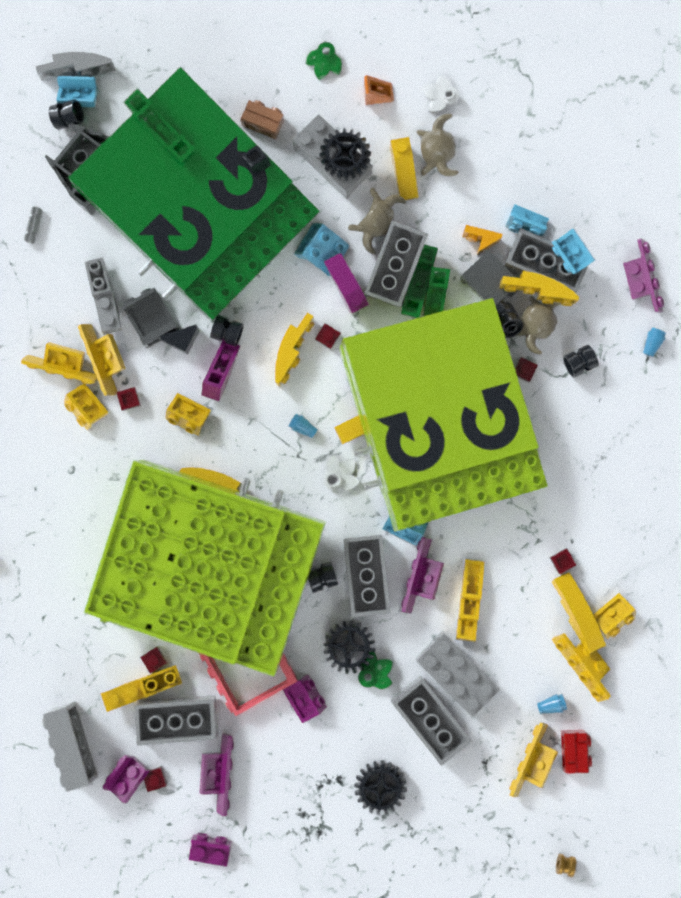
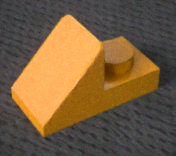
M466 225L462 237L470 242L480 241L477 255L498 244L503 234Z

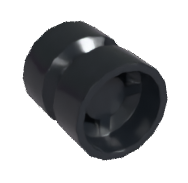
M76 99L51 105L48 110L51 124L57 130L68 128L72 123L76 125L84 123V111Z
M509 302L496 305L505 338L517 336L523 329V322L514 306Z
M217 315L211 329L210 338L220 342L225 340L226 344L236 347L240 341L244 324L235 320L230 322L229 318Z
M588 344L579 348L577 353L573 351L563 356L564 365L573 378L583 374L584 369L589 371L599 366L598 358L592 347Z
M331 561L321 564L319 569L316 566L311 568L308 581L312 593L322 591L324 586L331 588L339 585Z

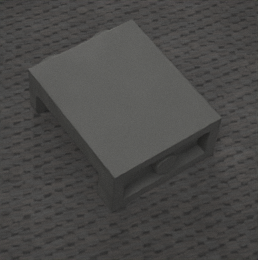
M490 250L465 271L459 279L464 285L467 283L482 300L493 298L495 306L503 303L507 296L511 298L519 291L506 292L503 288H500V280L503 276H515Z
M155 288L143 290L140 296L127 299L124 305L121 306L146 349L160 342V336L179 330Z

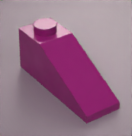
M339 253L324 261L348 312L354 313L368 306L369 303L342 254Z
M222 340L202 382L201 396L220 401L238 356L240 345L234 347L226 344L225 340Z

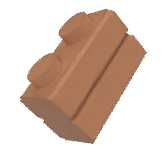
M248 100L245 111L240 119L241 126L276 140L284 123V114L278 108L272 107L270 109L265 107V104L261 101L255 100L253 102Z

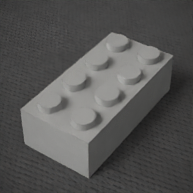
M318 114L292 140L293 149L347 199L372 174L373 165L371 163L366 164L368 166L367 170H362L361 176L355 173L356 178L354 180L351 176H348L347 181H345L344 176L337 180V174L331 177L330 171L325 172V166L321 165L322 158L319 157V153L322 152L320 146L325 145L323 140L324 138L329 139V133L335 136V129ZM335 146L332 148L329 154L331 160H333L335 158V155L337 154ZM357 150L353 155L356 163L361 158V154ZM344 152L342 153V156L347 157L349 156V153L345 154ZM346 164L340 165L341 167H349Z
M392 220L364 294L401 307L428 233Z
M520 228L504 266L510 272L521 275L523 271L545 275L577 293L587 267L577 274L568 273L563 266L564 260L561 256L558 257L552 249L554 247L553 241Z
M382 535L343 539L351 616L361 617L391 613Z
M443 632L415 658L472 717L500 690Z
M421 675L391 699L393 706L441 766L472 742L468 734Z
M216 696L144 701L134 705L137 746L217 739L219 735Z
M74 701L51 709L43 714L44 718H42L43 727L49 734V747L53 749L55 754L54 764L56 768H59L61 774L59 778L62 788L65 787L66 792L90 785L98 777L78 708Z

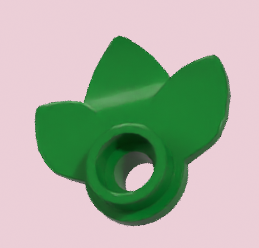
M322 42L316 50L310 51L306 57L305 64L307 66H314V73L318 80L326 77L330 71L336 75L341 73V59L335 54V47L330 42ZM328 48L330 50L329 54L324 55L323 49Z
M369 652V654L374 656V659H366L370 663L369 666L362 663L364 670L360 671L358 675L359 683L366 688L374 686L378 689H386L392 685V681L387 675L392 670L393 662L389 659L377 660L375 652ZM366 674H370L372 676L370 681H366L364 679V676Z

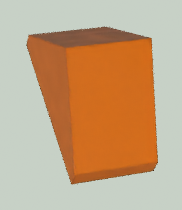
M364 76L365 105L394 101L392 83L372 76Z

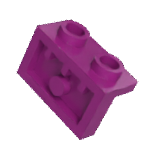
M308 674L283 689L301 723L320 715L327 708L325 699L320 695L315 682Z
M124 755L118 760L117 766L112 773L106 777L102 788L106 791H111L122 803L127 804L150 770L135 756Z
M206 833L193 834L188 860L223 867L228 866L232 841L223 836L212 838L208 837L209 835Z

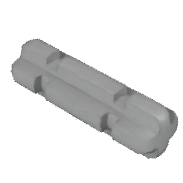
M33 206L31 208V216H29L26 228L27 233L24 236V241L30 244L35 243V234H37L40 224L39 217L42 216L43 212L39 207Z

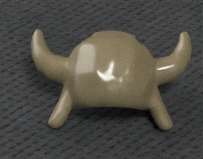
M450 113L438 117L433 123L432 131L417 130L416 132L417 135L422 136L420 142L421 153L427 164L421 171L422 176H425L435 167L443 176L450 177L459 173L458 170H451L447 166V163L455 156L456 148L454 136L443 130L445 122L453 117Z
M372 187L370 194L373 197L369 212L358 225H349L348 230L363 232L362 242L364 248L369 253L376 255V251L372 246L373 238L387 234L391 221L394 220L393 205L396 203L406 204L407 202L399 195H391L382 200L375 188Z
M531 295L529 296V301L532 304L527 306L521 317L523 329L517 336H526V347L531 352L541 355L542 351L537 348L536 340L548 338L555 330L558 321L553 309L561 305V303L541 304Z

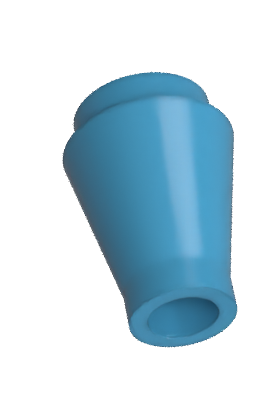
M652 327L648 331L643 353L654 357L656 351L666 339V332Z
M297 413L288 425L292 428V431L313 438L318 430L302 414L298 415Z
M557 693L537 703L540 714L563 713V710H567L563 694L558 695Z

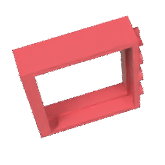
M199 653L200 659L206 661L209 667L207 668L208 674L212 679L215 678L218 683L216 688L219 694L225 696L227 709L234 713L235 716L298 681L283 653L280 667L287 679L239 706L214 658Z

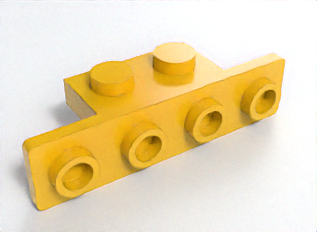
M92 324L78 325L80 337L83 339L101 391L104 396L116 395L118 391L112 376L125 370L126 367L113 334H107L97 339Z
M51 342L46 344L44 359L32 355H26L21 359V364L27 365L28 368L42 369L49 374H60L66 379L81 380L84 384H94L98 380L95 373L82 370L85 352Z
M565 633L553 637L552 641L556 648L579 676L580 681L584 683L592 697L597 702L608 700L611 695L600 680L611 669L598 651L589 654L582 642L575 647Z
M540 722L539 725L535 726L532 733L534 736L531 743H528L525 749V759L518 765L517 772L519 773L516 780L513 779L510 784L509 790L511 792L509 796L518 797L525 780L540 788L544 787L558 754V751L541 743L548 724Z

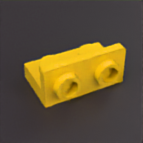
M84 383L65 396V408L75 415L78 424L81 427L84 426L86 430H89L92 424L108 414L106 408Z
M177 393L166 409L165 419L170 424L178 425L188 433L199 436L202 426L211 413V409Z
M618 593L593 615L604 637L609 639L610 637L614 638L621 631L620 628L625 624L629 625L635 620L636 610Z

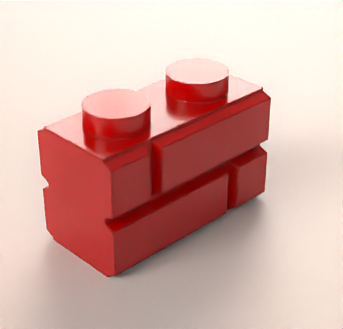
M561 730L562 770L567 774L589 773V767H592V757L588 755V747H591V736L585 730Z

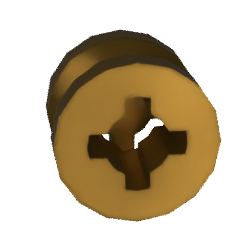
M559 853L556 860V874L561 875L564 873L568 877H574L576 857H565L564 854Z

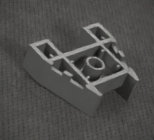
M72 123L70 126L76 132L75 136L55 160L48 155H45V158L70 197L78 206L92 216L96 209L73 187L68 177L109 136Z

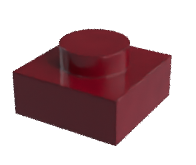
M324 323L315 341L331 350L341 333Z
M520 357L515 367L517 377L529 383L538 365Z
M136 387L116 392L122 411L141 406Z
M567 548L549 557L558 574H562L576 566Z
M158 646L140 657L150 674L168 663Z
M162 766L151 769L144 778L147 793L167 786Z

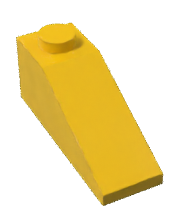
M409 137L390 140L389 149L399 196L405 200L417 199L419 195Z

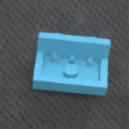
M57 77L59 86L56 99L57 104L76 99L82 107H95L98 94L95 77Z
M574 228L552 242L554 253L558 257H562L564 260L563 266L568 273L577 274L596 261Z

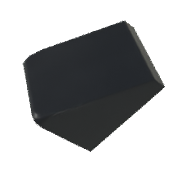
M258 145L242 155L243 160L255 176L271 165L268 156Z

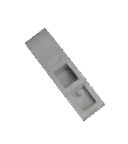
M89 52L52 54L54 62L35 66L37 74L42 81H52L58 76H71L73 73H77L80 77H93L98 74H109L111 71L116 70L111 58Z
M103 257L84 262L103 335L122 330L116 298Z

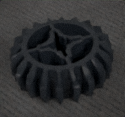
M344 127L343 133L336 129L335 136L329 133V139L324 138L323 143L325 145L320 146L322 152L319 153V157L322 158L321 165L325 166V172L330 171L331 177L337 174V180H340L341 176H344L345 181L348 180V176H351L354 180L356 178L355 173L361 176L362 170H367L368 166L366 164H370L371 161L369 158L371 151L368 150L370 144L365 143L366 137L360 138V132L354 135L353 129L348 133ZM335 146L337 154L335 155V158L331 160L329 154L332 148ZM359 149L361 158L356 163L353 155ZM342 153H349V156H342ZM346 164L349 167H341L340 165Z
M343 621V628L339 624H335L337 631L331 628L329 631L333 634L332 637L329 635L325 636L330 642L323 643V646H329V650H325L324 654L330 653L331 656L326 660L327 662L334 660L331 667L334 668L338 664V672H341L343 667H345V674H349L350 668L353 674L357 673V666L363 671L362 663L367 666L370 665L369 661L366 660L367 658L374 659V656L369 654V652L376 651V648H370V644H375L376 642L375 640L369 641L368 638L372 637L373 634H365L368 630L367 627L360 630V622L354 627V621H350L349 626H347L346 621ZM348 631L346 640L343 643H335L341 633ZM354 632H357L363 638L365 646L358 645L355 642ZM350 641L352 646L359 647V649L351 650V653H349L348 649L340 647V645L344 646ZM335 649H340L344 652L345 662L337 657ZM356 651L364 652L359 661L351 664V659Z
M374 760V767L371 768L370 764L367 763V771L363 768L360 769L363 776L356 775V779L360 782L354 783V787L358 788L355 791V795L360 796L357 799L358 803L364 802L362 805L363 809L370 806L369 813L376 809L377 815H380V810H384V814L387 815L388 808L392 812L395 811L394 804L398 807L401 806V802L398 799L405 800V795L402 793L407 792V788L403 787L407 782L406 779H401L404 776L403 772L397 773L399 770L398 766L391 769L392 762H389L386 767L384 760H381V765L377 766V761ZM378 773V778L375 781L366 783L371 775ZM385 773L394 778L397 786L385 781ZM382 779V784L385 789L381 791L379 796L378 784H381ZM364 789L374 792L377 798L376 801L371 800L366 795ZM392 792H395L391 799L383 802V798L386 794H392Z

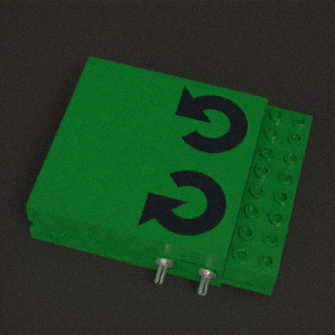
M179 67L148 99L173 128L190 142L195 150L180 163L132 114L68 178L73 187L148 260L137 271L138 274L146 267L140 274V276H143L154 266L172 283L162 294L165 300L178 289L212 322L320 211L293 184V181L269 156L270 167L256 176L252 173L243 160L242 155L257 144Z

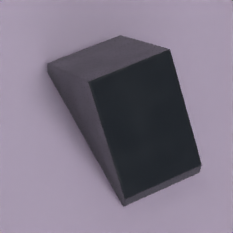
M195 324L162 335L160 338L163 343L188 355L200 330Z

